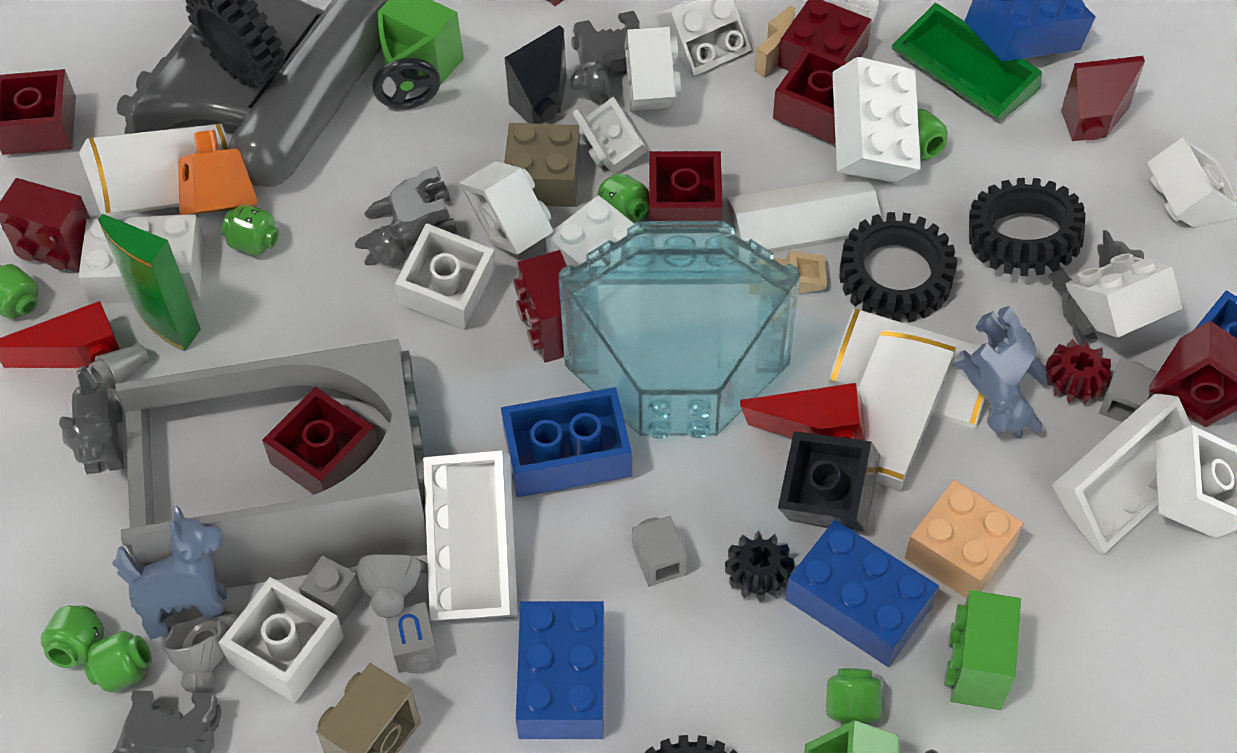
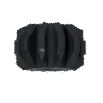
M759 530L755 533L754 540L742 534L741 538H739V546L731 545L729 548V559L725 562V572L727 575H730L729 584L731 589L742 587L741 595L743 599L747 598L751 593H756L757 599L761 603L765 598V593H769L777 599L781 593V587L787 588L790 573L794 571L795 562L793 558L789 557L790 549L788 544L777 546L778 538L776 534L772 535L768 540L762 539V534Z

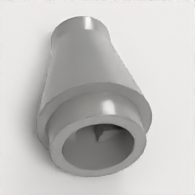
M136 343L130 347L96 356L95 361L89 364V370L96 383L107 384L109 388L115 389L116 383L124 382L141 366L148 363L149 356L140 343Z

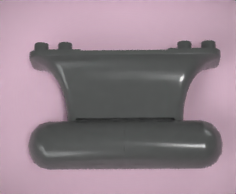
M254 0L258 4L257 11L260 14L264 12L268 17L265 20L267 25L274 26L276 33L273 36L280 38L282 42L280 48L285 51L283 58L286 60L283 65L284 67L257 88H249L247 84L244 86L240 84L238 78L234 80L230 77L229 69L224 71L219 66L220 61L217 58L213 60L209 55L211 50L208 47H203L200 42L203 38L195 34L193 30L195 25L191 24L167 56L159 61L151 73L142 71L138 75L136 80L137 91L133 96L123 95L119 99L117 113L125 116V134L168 130L172 126L191 120L206 119L234 124L238 128L231 136L228 149L236 148L241 152L252 185L274 187L283 183L295 172L382 48L378 27V11L388 0H331L325 10L312 6L302 0Z

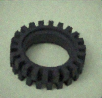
M186 0V12L190 14L188 16L189 22L195 25L193 28L195 34L203 38L200 41L203 47H208L211 50L209 55L213 60L217 58L220 61L219 66L224 71L229 69L230 77L234 80L238 78L240 84L244 86L247 84L249 88H257L284 67L283 65L286 60L283 58L285 51L280 48L282 42L280 38L273 36L276 33L274 26L267 25L265 20L268 17L264 12L260 14L257 11L258 4L254 0Z
M1017 178V184L1012 186L1009 179L1001 181V189L993 184L988 187V193L981 191L978 194V200H973L969 211V245H971L974 255L979 253L978 259L982 263L990 260V268L997 270L1003 264L1004 273L1012 275L1014 268H1020V276H1028L1029 269L1035 268L1036 275L1045 274V266H1048L1052 272L1060 270V262L1067 266L1072 262V256L1077 258L1080 254V248L1083 247L1085 231L1086 212H1084V205L1082 202L1079 203V197L1075 193L1069 195L1067 187L1062 186L1056 190V182L1050 180L1045 187L1041 186L1040 178H1033L1032 185L1025 184V178ZM1033 213L1053 219L1060 228L1056 233L1048 237L1022 240L999 233L993 225L997 220L1008 215Z
M887 212L886 222H883L880 214L872 216L871 225L864 219L859 223L858 230L853 228L849 232V238L845 239L839 269L840 283H843L842 290L845 296L851 294L850 302L855 307L863 302L862 311L870 313L875 308L877 309L876 315L885 317L886 313H892V320L900 322L902 314H906L908 323L914 322L918 312L924 319L930 316L932 308L935 311L939 310L942 307L943 300L946 301L949 297L957 266V257H954V245H948L949 237L946 233L938 236L939 227L936 224L932 223L928 229H925L926 219L921 216L918 217L914 224L910 222V213L903 212L902 221H896L895 212ZM901 245L920 253L928 262L931 275L923 284L915 288L895 290L884 287L873 280L865 269L864 260L872 251L879 247Z

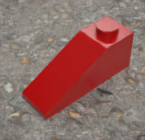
M101 301L1 337L0 362L4 368H80L81 366L89 368V364L95 361L96 356L119 350L120 347Z
M856 383L740 400V407L747 424L752 427L791 438L795 431L866 441L862 401Z

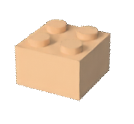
M954 479L910 536L904 559L967 599L969 590L982 592L1015 547L1024 522Z

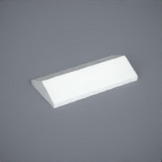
M852 176L727 197V204L743 257H749L750 254L761 255L843 241L849 238V232L853 228L858 230L861 221L866 219L871 225L872 216L880 214L876 190L868 179L862 176Z

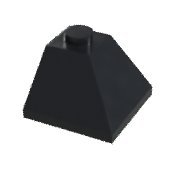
M559 25L504 57L509 105L528 123L542 124L553 119L556 114L561 112L567 75L564 28Z

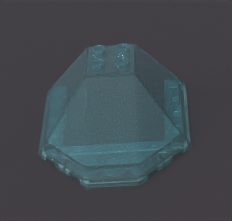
M639 221L627 229V236L616 243L608 240L587 253V261L577 267L568 265L559 273L565 366L591 391L616 387L624 421L640 436H651L657 439L668 436H690L692 438L717 436L742 412L740 400L756 398L790 365L800 271L790 263L783 266L773 259V252L754 240L749 239L745 242L735 236L734 228L723 221Z

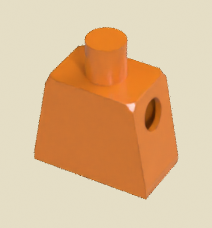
M215 130L194 133L197 153L181 157L178 161L180 215H198L236 209L242 204L250 206L258 204L241 152L236 148L219 150Z

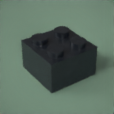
M794 431L778 509L789 521L829 526L835 519L851 530L866 532L881 455L871 441Z

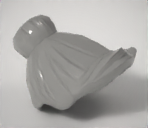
M376 554L364 556L360 559L357 568L361 587L372 597L371 607L379 617L384 618L399 615L404 609V597L415 587L421 573L428 574L427 562L418 559L416 556Z
M223 612L220 615L205 619L201 615L188 622L177 623L172 627L168 639L164 640L162 648L170 662L183 672L181 685L185 691L192 693L206 692L214 688L216 678L213 670L224 656L218 642L239 616L231 612Z

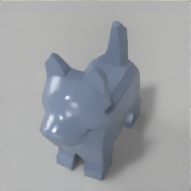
M1006 306L1000 308L997 312L999 317L993 311L981 317L975 328L979 332L987 334L988 343L982 344L972 355L966 350L961 351L954 361V365L965 372L972 385L990 402V408H988L989 416L987 418L989 427L998 434L1006 431L1020 438L1025 427L1036 432H1041L1042 422L1021 393L1020 383L1026 372L1042 386L1048 384L1045 365L1036 356L1035 343L1032 340L1031 334L1021 326L1020 320L1012 308Z
M174 506V520L169 523L171 557L142 567L134 561L123 546H120L117 550L116 559L112 563L118 569L117 574L129 585L131 607L142 618V626L150 640L169 634L170 627L166 622L162 621L174 615L175 610L173 608L180 612L183 607L188 610L194 605L205 619H209L222 614L226 606L224 600L227 599V590L224 584L219 583L210 557V553L216 551L223 543L221 528L218 526L206 527L196 518H185L178 506Z

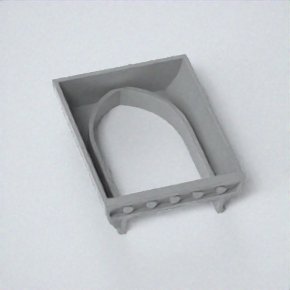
M399 339L116 383L115 390L124 408L126 419L130 528L121 529L123 546L127 547L131 557L142 567L172 556L170 521L154 523L149 408L280 387L318 386L351 394L365 401L381 413L390 423L382 442L372 456L357 471L340 483L315 495L289 502L193 517L199 520L203 526H218L221 528L223 543L216 551L210 553L219 583L224 584L225 588L266 582L269 577L279 580L308 575L321 556L345 568L358 566L360 559L369 555H427L423 461L425 454L421 441L422 433L416 407L417 398L412 379L413 371L409 350L402 351Z

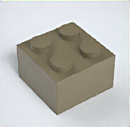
M509 123L504 163L525 169L530 174L535 183V188L532 190L537 200L542 201L546 206L576 207L580 163L579 125Z
M369 663L362 673H356L349 680L345 688V695L335 707H329L323 713L318 722L316 733L324 753H398L419 726L421 720L412 689L377 666Z

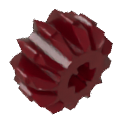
M1073 338L1067 343V346L1058 344L1053 354L1048 357L1045 365L1047 385L1054 386V396L1066 395L1068 404L1074 398H1078L1083 405L1089 402L1090 397L1098 400L1112 379V372H1110L1111 359L1103 357V347L1094 350L1090 348L1089 340L1083 345H1078Z

